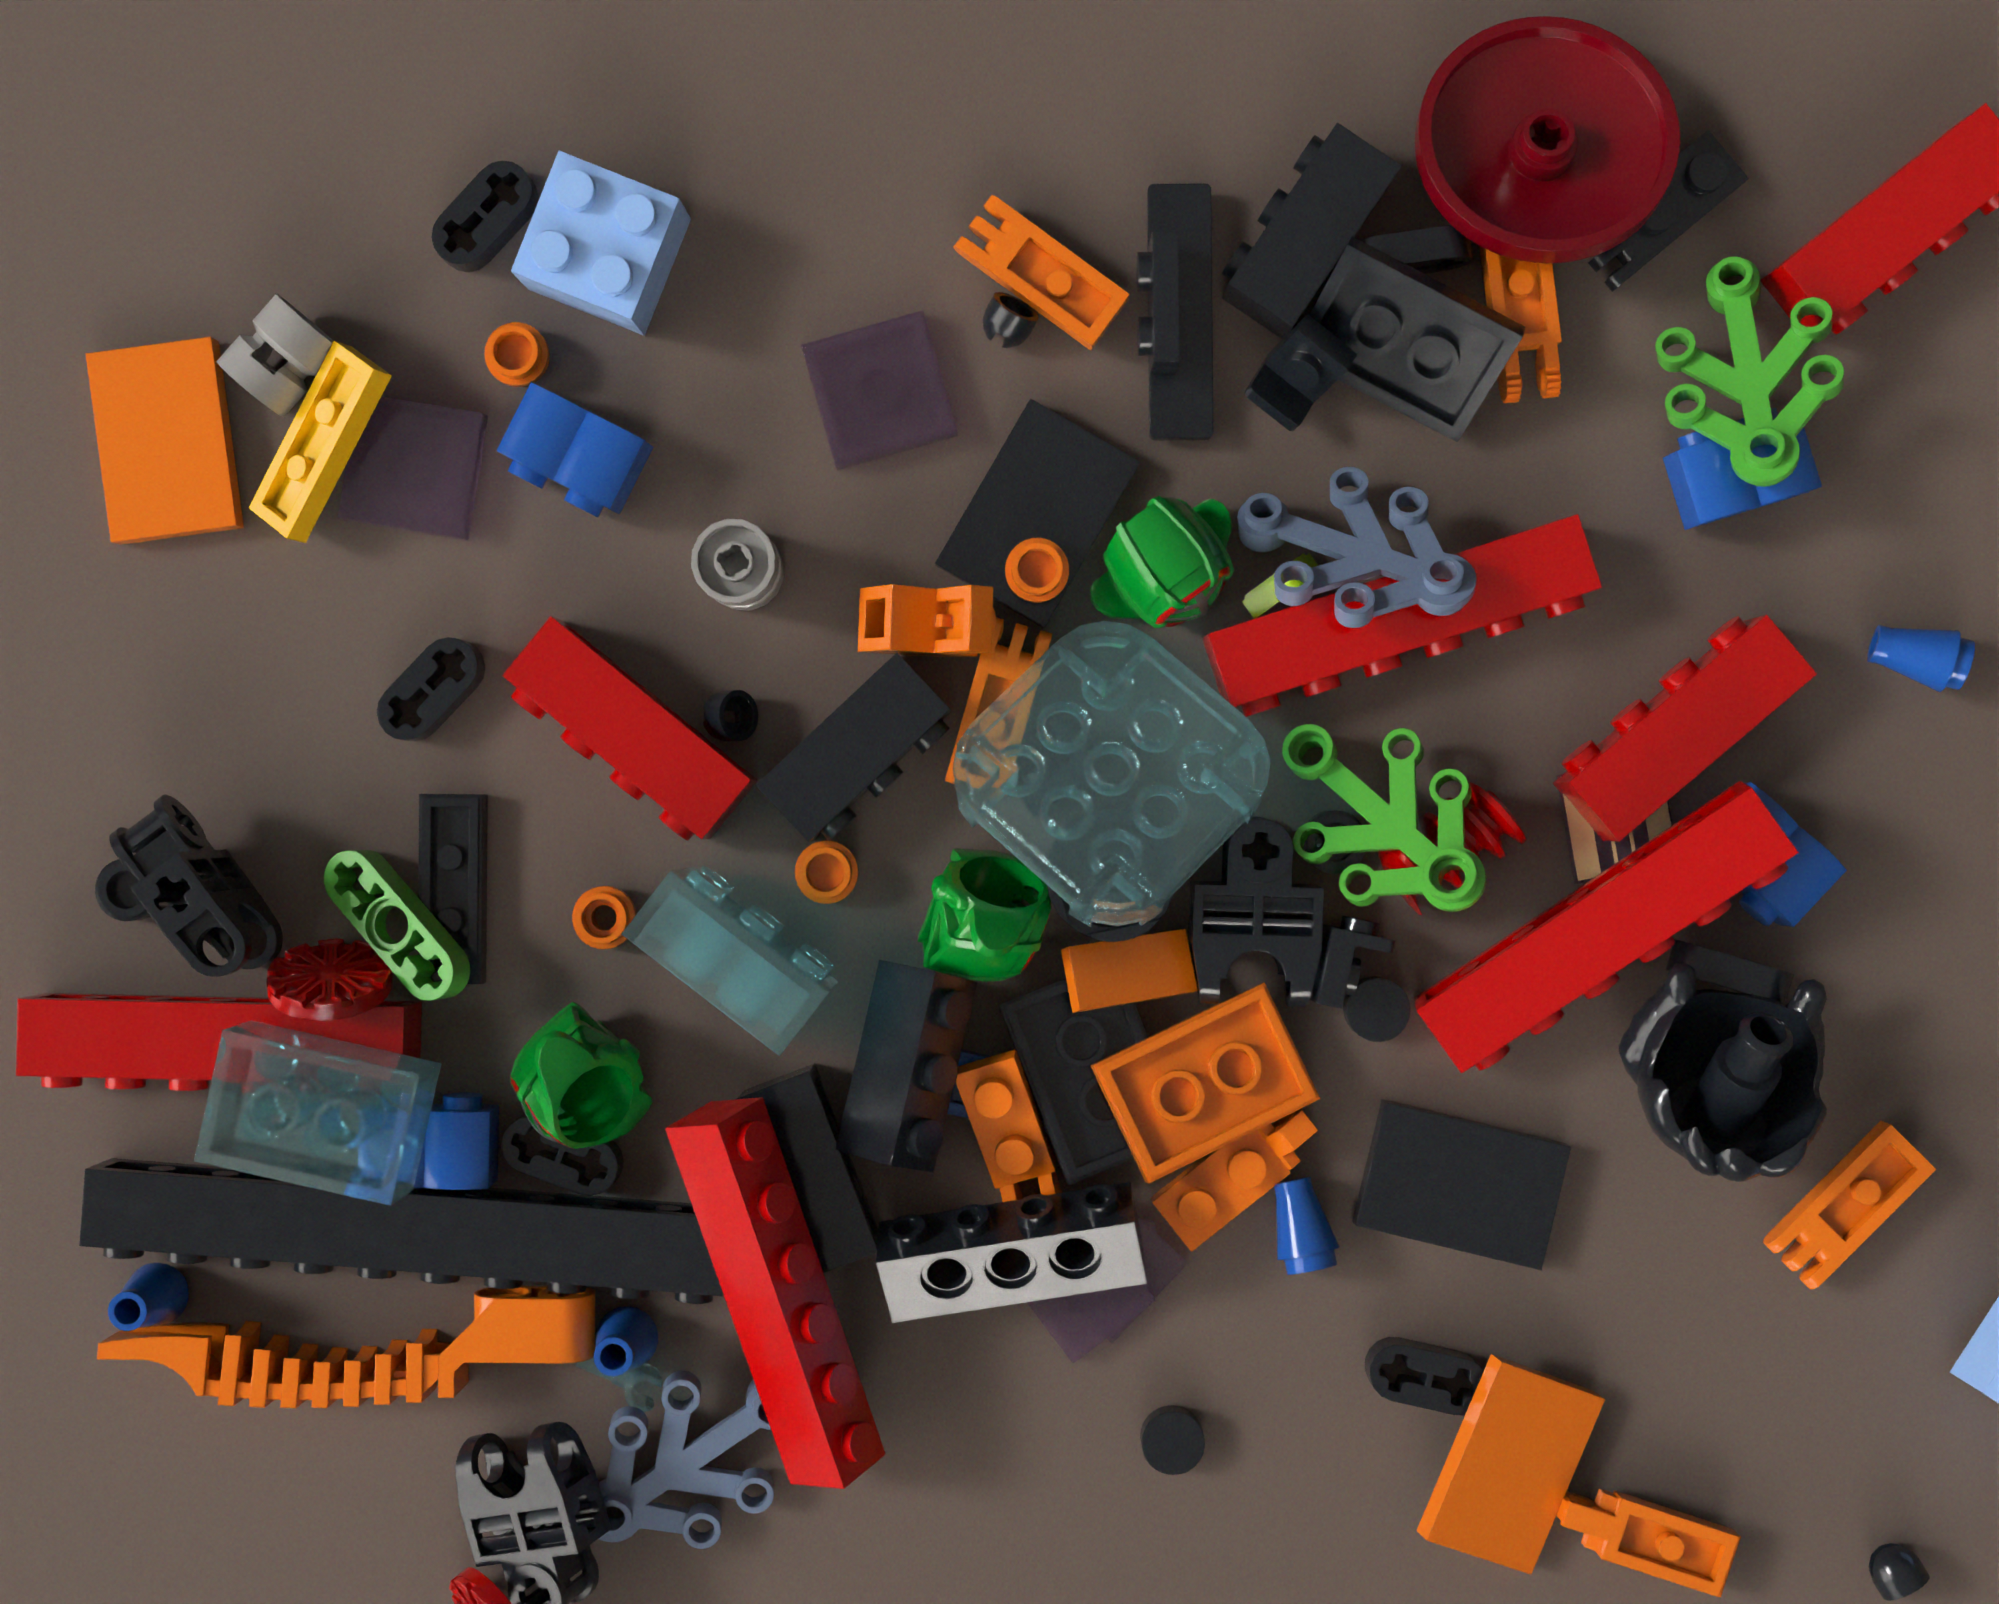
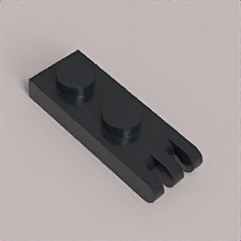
M1707 130L1679 154L1672 181L1658 207L1646 223L1627 240L1608 251L1596 255L1588 264L1595 272H1598L1615 257L1621 262L1623 267L1613 271L1604 282L1613 292L1749 178L1713 134Z

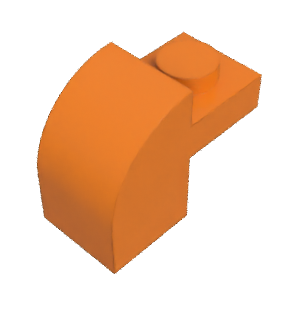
M890 584L860 588L858 652L892 655L898 653L899 655L934 657H978V653H991V639L996 626V614L993 608V587L964 585L935 589Z

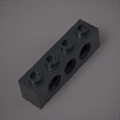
M1131 1182L1114 1185L1097 1184L1083 1190L1051 1195L1034 1194L1019 1200L988 1205L971 1204L956 1210L931 1214H908L893 1220L880 1221L878 1226L876 1265L892 1323L1147 1284L1143 1240Z

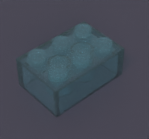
M703 865L700 870L686 867L670 871L626 927L622 935L780 1056L795 1040L839 983L838 980L829 974L834 965L808 944L804 943L801 948L796 949L779 936L784 926L759 906L753 904L750 909H744L728 896L734 888L710 868Z
M252 1020L223 1029L194 1161L391 1206L414 1189L441 1063Z

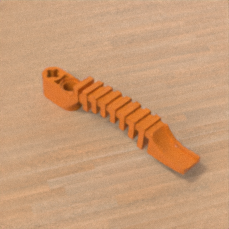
M521 1286L513 1289L487 1287L479 1289L474 1293V1321L453 1342H438V1329H422L414 1343H407L408 1340L392 1339L389 1347L383 1354H377L378 1346H362L352 1361L347 1360L348 1348L332 1347L327 1357L322 1362H317L319 1344L303 1343L296 1355L288 1358L290 1336L274 1334L267 1346L259 1349L261 1322L245 1321L241 1329L234 1335H229V1324L205 1322L168 1323L159 1326L138 1327L131 1331L120 1330L98 1343L97 1359L148 1360L160 1363L182 1376L191 1386L196 1396L218 1397V1405L235 1406L242 1399H249V1407L265 1408L274 1400H281L280 1408L296 1409L304 1401L312 1400L311 1407L328 1408L337 1399H343L344 1407H359L370 1397H374V1405H390L402 1395H406V1403H422L437 1388V1380L438 1398H454L469 1382V1363L564 1364L592 1359L595 1351V1290L586 1288V1291L582 1293L562 1294L549 1291L548 1286Z

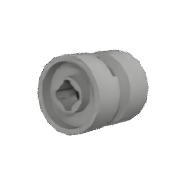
M276 293L253 319L256 333L253 336L240 334L216 362L230 377L276 414L285 417L307 392L304 379L308 375L316 376L333 340L303 313ZM273 349L288 360L278 370L266 361Z
M724 519L711 524L698 536L691 556V569L697 584L707 595L720 604L734 610L752 611L767 605L778 594L784 581L785 563L779 548L758 526L743 519Z

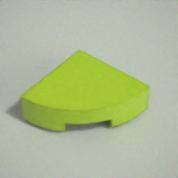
M1303 553L1293 560L1304 562L1311 568L1319 566L1310 553L1307 555ZM1274 574L1244 595L1245 599L1242 603L1254 619L1280 602L1275 596ZM1289 580L1284 584L1289 587H1298L1304 583L1300 580Z

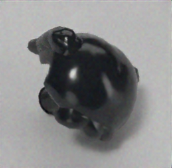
M1684 962L1676 963L1669 971L1665 983L1659 986L1656 993L1646 1000L1641 1009L1633 1016L1630 1027L1623 1034L1618 1045L1625 1070L1636 1085H1638V1095L1643 1111L1652 1131L1667 1147L1687 1159L1695 1170L1708 1176L1721 1175L1730 1181L1744 1182L1759 1175L1780 1178L1793 1172L1802 1162L1807 1147L1814 1139L1827 1115V1108L1821 1100L1819 1093L1820 1081L1824 1073L1823 1058L1825 1056V1028L1821 1020V1014L1827 1000L1824 985L1815 979L1803 981L1797 987L1790 1001L1784 1004L1763 996L1712 989L1696 990L1694 968Z

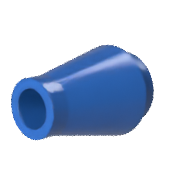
M1878 625L1869 645L1867 661L1889 668L1938 692H1942L1945 687L1959 690L1964 685L1970 672L1975 653V642L1961 638L1959 630L1890 628Z
M1311 1177L1275 1184L1277 1260H1284L1287 1275L1301 1274L1337 1265L1334 1249L1340 1246L1315 1194Z
M146 1264L132 1274L121 1292L110 1301L108 1306L109 1320L116 1328L123 1331L171 1323L186 1308L189 1296L187 1281L180 1271L168 1264Z
M619 1307L608 1312L600 1320L595 1333L596 1349L594 1351V1362L597 1369L607 1376H619L628 1370L644 1365L652 1358L658 1345V1331L655 1323L647 1313L634 1307ZM614 1344L620 1345L624 1350L617 1349Z

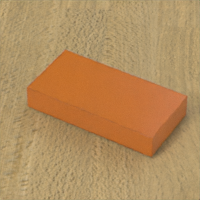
M1186 929L1141 935L1125 941H1101L1061 949L1072 1013L1185 995L1198 991Z

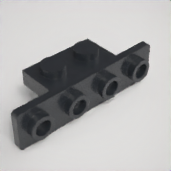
M1206 183L1151 184L1147 190V252H1137L1136 268L1137 292H1148V316L1138 317L1137 353L1138 356H1148L1149 437L1154 441L1209 440L1214 432L1211 187Z

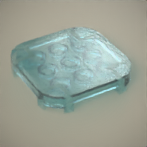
M1100 621L1080 625L1061 637L969 725L957 743L953 764V783L958 800V809L973 828L977 824L981 825L1070 905L1069 915L1091 927L1093 922L1112 926L1139 922L1142 926L1162 912L1164 903L1244 821L1247 824L1259 807L1267 788L1271 760L1264 737L1251 721L1156 640L1129 624Z

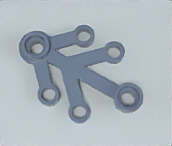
M1343 467L1335 471L1330 478L1329 492L1331 503L1343 511L1354 536L1288 514L1286 505L1276 496L1269 493H1258L1249 497L1238 511L1239 539L1244 546L1253 551L1269 552L1281 547L1287 541L1338 559L1313 568L1301 561L1285 562L1275 571L1274 590L1275 596L1281 603L1289 606H1299L1308 602L1313 595L1339 588L1335 594L1334 614L1337 621L1343 626L1349 628L1363 627L1373 617L1418 604L1427 613L1447 616L1461 610L1475 593L1477 579L1474 568L1464 558L1443 552L1427 520L1428 497L1418 488L1403 487L1393 492L1389 499L1388 514L1392 526L1404 531L1415 558L1391 549L1367 500L1368 477L1364 471L1356 467ZM1345 486H1353L1357 488V490L1352 492L1342 491L1340 488ZM1405 506H1411L1418 510L1414 512H1404L1401 511L1400 508ZM1378 575L1399 581L1373 591L1367 585L1359 583V581ZM1435 579H1447V580H1450V581L1441 582V581H1437V580H1435ZM1289 580H1300L1304 584L1298 587H1289L1284 583ZM1356 601L1363 603L1365 606L1359 609H1350L1345 604Z
M681 1370L670 1374L664 1381L661 1400L665 1413L655 1466L633 1481L635 1452L646 1441L649 1426L648 1418L641 1409L634 1406L622 1407L613 1414L608 1431L612 1451L607 1478L598 1483L605 1507H618L623 1511L624 1515L620 1518H609L612 1529L601 1536L599 1540L606 1542L623 1541L630 1538L639 1528L683 1534L685 1541L697 1549H706L713 1546L721 1535L722 1517L719 1510L709 1503H698L690 1508H683L652 1502V1500L669 1489L736 1499L738 1506L743 1511L753 1514L763 1512L771 1505L774 1497V1481L766 1470L755 1467L742 1472L704 1466L759 1428L771 1430L765 1412L759 1407L762 1402L754 1380L748 1385L746 1404L685 1445L690 1414L697 1409L700 1403L701 1383L698 1377L689 1371ZM677 1386H686L693 1392V1395L687 1400L680 1401L673 1398L670 1391ZM623 1422H632L639 1427L640 1431L636 1435L625 1436L618 1431L617 1426ZM750 1484H760L766 1489L758 1497L748 1496L743 1490ZM589 1503L582 1504L581 1508H588L591 1506ZM705 1519L710 1521L713 1527L709 1531L699 1532L693 1529L691 1524L696 1520Z

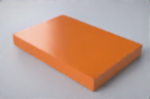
M204 337L85 353L110 541L122 545L244 528L223 369L216 362L221 357L219 341L213 337Z
M1265 982L1259 983L1090 1065L1138 1168L1148 1184L1320 1100L1319 1094Z
M1491 1354L1416 1531L1429 1542L1531 1575L1605 1402V1398L1593 1390Z

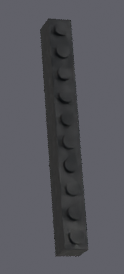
M111 1158L85 1169L79 1246L103 1248V1256L108 1258H138L144 1255V1251L167 1253L166 1260L168 1262L195 1264L207 1261V1256L230 1258V1265L232 1267L242 1269L265 1268L270 1266V1261L294 1263V1271L306 1274L328 1273L333 1271L334 1266L357 1268L358 1276L370 1279L392 1278L397 1275V1271L421 1273L422 1281L434 1284L455 1283L460 1280V1276L484 1278L485 1286L498 1289L519 1288L523 1286V1281L548 1283L549 1291L562 1294L582 1293L586 1291L587 1286L610 1287L611 1295L626 1299L646 1298L650 1296V1291L674 1292L675 1300L690 1304L710 1303L713 1301V1296H723L691 1203L503 1188L475 1190L359 1187V1177Z

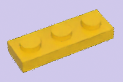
M334 340L249 509L285 538L306 543L392 375L352 346Z

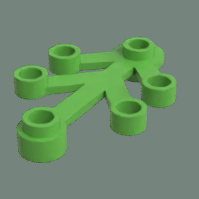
M1733 256L1721 260L1711 268L1706 278V289L1710 306L1716 312L1725 315L1735 368L1697 348L1694 335L1686 328L1673 327L1665 330L1657 338L1655 348L1658 363L1664 370L1683 372L1739 403L1742 406L1745 425L1708 408L1703 390L1693 384L1678 385L1667 394L1665 407L1669 422L1680 429L1691 428L1730 450L1731 466L1736 475L1747 483L1766 487L1783 481L1795 470L1800 458V447L1796 436L1825 401L1833 399L1841 392L1844 385V368L1837 358L1830 355H1818L1808 360L1803 366L1801 373L1802 388L1773 420L1769 398L1813 343L1824 340L1832 330V309L1825 300L1816 297L1799 301L1793 307L1790 314L1791 328L1762 362L1752 307L1756 305L1761 294L1760 274L1758 268L1751 261ZM1731 276L1744 277L1736 285H1726L1721 282ZM1808 315H1818L1823 318L1819 325L1807 327L1800 323V320ZM1674 344H1683L1688 347L1683 354L1678 356H1670L1665 353L1666 349ZM1819 372H1829L1835 376L1833 381L1824 385L1815 384L1810 380L1813 375ZM1684 400H1692L1698 404L1689 413H1680L1674 409L1679 402ZM1761 445H1773L1777 448L1773 455L1766 458L1757 457L1752 453L1754 448Z
M1305 724L1294 728L1286 736L1282 747V754L1286 764L1293 773L1305 780L1320 779L1370 823L1369 825L1325 827L1318 822H1307L1301 825L1294 834L1293 846L1304 861L1310 864H1322L1329 860L1333 854L1400 850L1418 866L1374 871L1370 866L1362 863L1348 866L1340 875L1339 888L1350 903L1356 906H1368L1374 903L1379 896L1423 894L1434 907L1443 911L1457 912L1471 907L1480 899L1486 887V871L1479 857L1465 848L1464 807L1467 806L1471 799V786L1466 776L1456 769H1443L1432 777L1429 784V792L1433 801L1438 806V846H1435L1418 831L1416 767L1424 757V747L1414 731L1407 728L1394 729L1385 736L1382 743L1383 755L1389 763L1390 805L1337 760V746L1329 733L1322 727L1314 724ZM1411 741L1414 743V750L1410 756L1404 759L1392 756V750L1398 742ZM1313 747L1323 749V757L1317 764H1303V756L1308 749ZM1457 781L1462 784V790L1458 797L1452 800H1445L1439 797V790L1444 783ZM1316 833L1324 835L1325 842L1319 851L1309 853L1304 850V842L1310 835ZM1451 870H1460L1465 874L1463 885L1456 890H1447L1442 887L1443 876ZM1356 876H1369L1371 878V886L1367 892L1361 895L1350 893V883Z

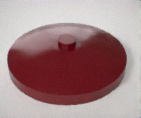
M1551 16L1526 17L1499 23L1482 30L1459 45L1442 62L1427 87L1419 110L1415 128V157L1419 175L1431 201L1441 215L1466 238L1491 252L1511 259L1544 264L1566 263L1593 257L1614 248L1637 232L1651 217L1669 187L1677 167L1680 152L1679 118L1670 91L1661 75L1627 41L1612 32L1580 20Z

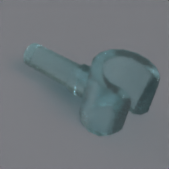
M594 1357L583 1362H576V1367L609 1380L612 1384L625 1389V1399L630 1407L638 1408L643 1412L654 1408V1400L651 1397L639 1394L633 1389L634 1385L641 1381H648L655 1386L662 1387V1376L653 1365L644 1364L638 1368L628 1370L622 1375L612 1377L601 1373L597 1369Z

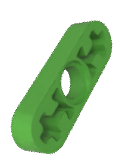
M346 850L337 853L330 859L324 872V886L328 896L407 990L416 998L424 1001L451 998L458 995L466 987L470 977V963L466 953L386 859L372 850ZM355 867L363 869L358 879L364 888L362 890H354L353 884L357 880V876L352 870ZM384 893V896L378 899L373 895ZM395 906L405 913L408 920L407 933L400 942L394 941L386 930V917ZM417 950L420 955L409 956V953ZM430 960H441L442 965L439 967L438 975L443 981L432 982L430 976L435 968Z

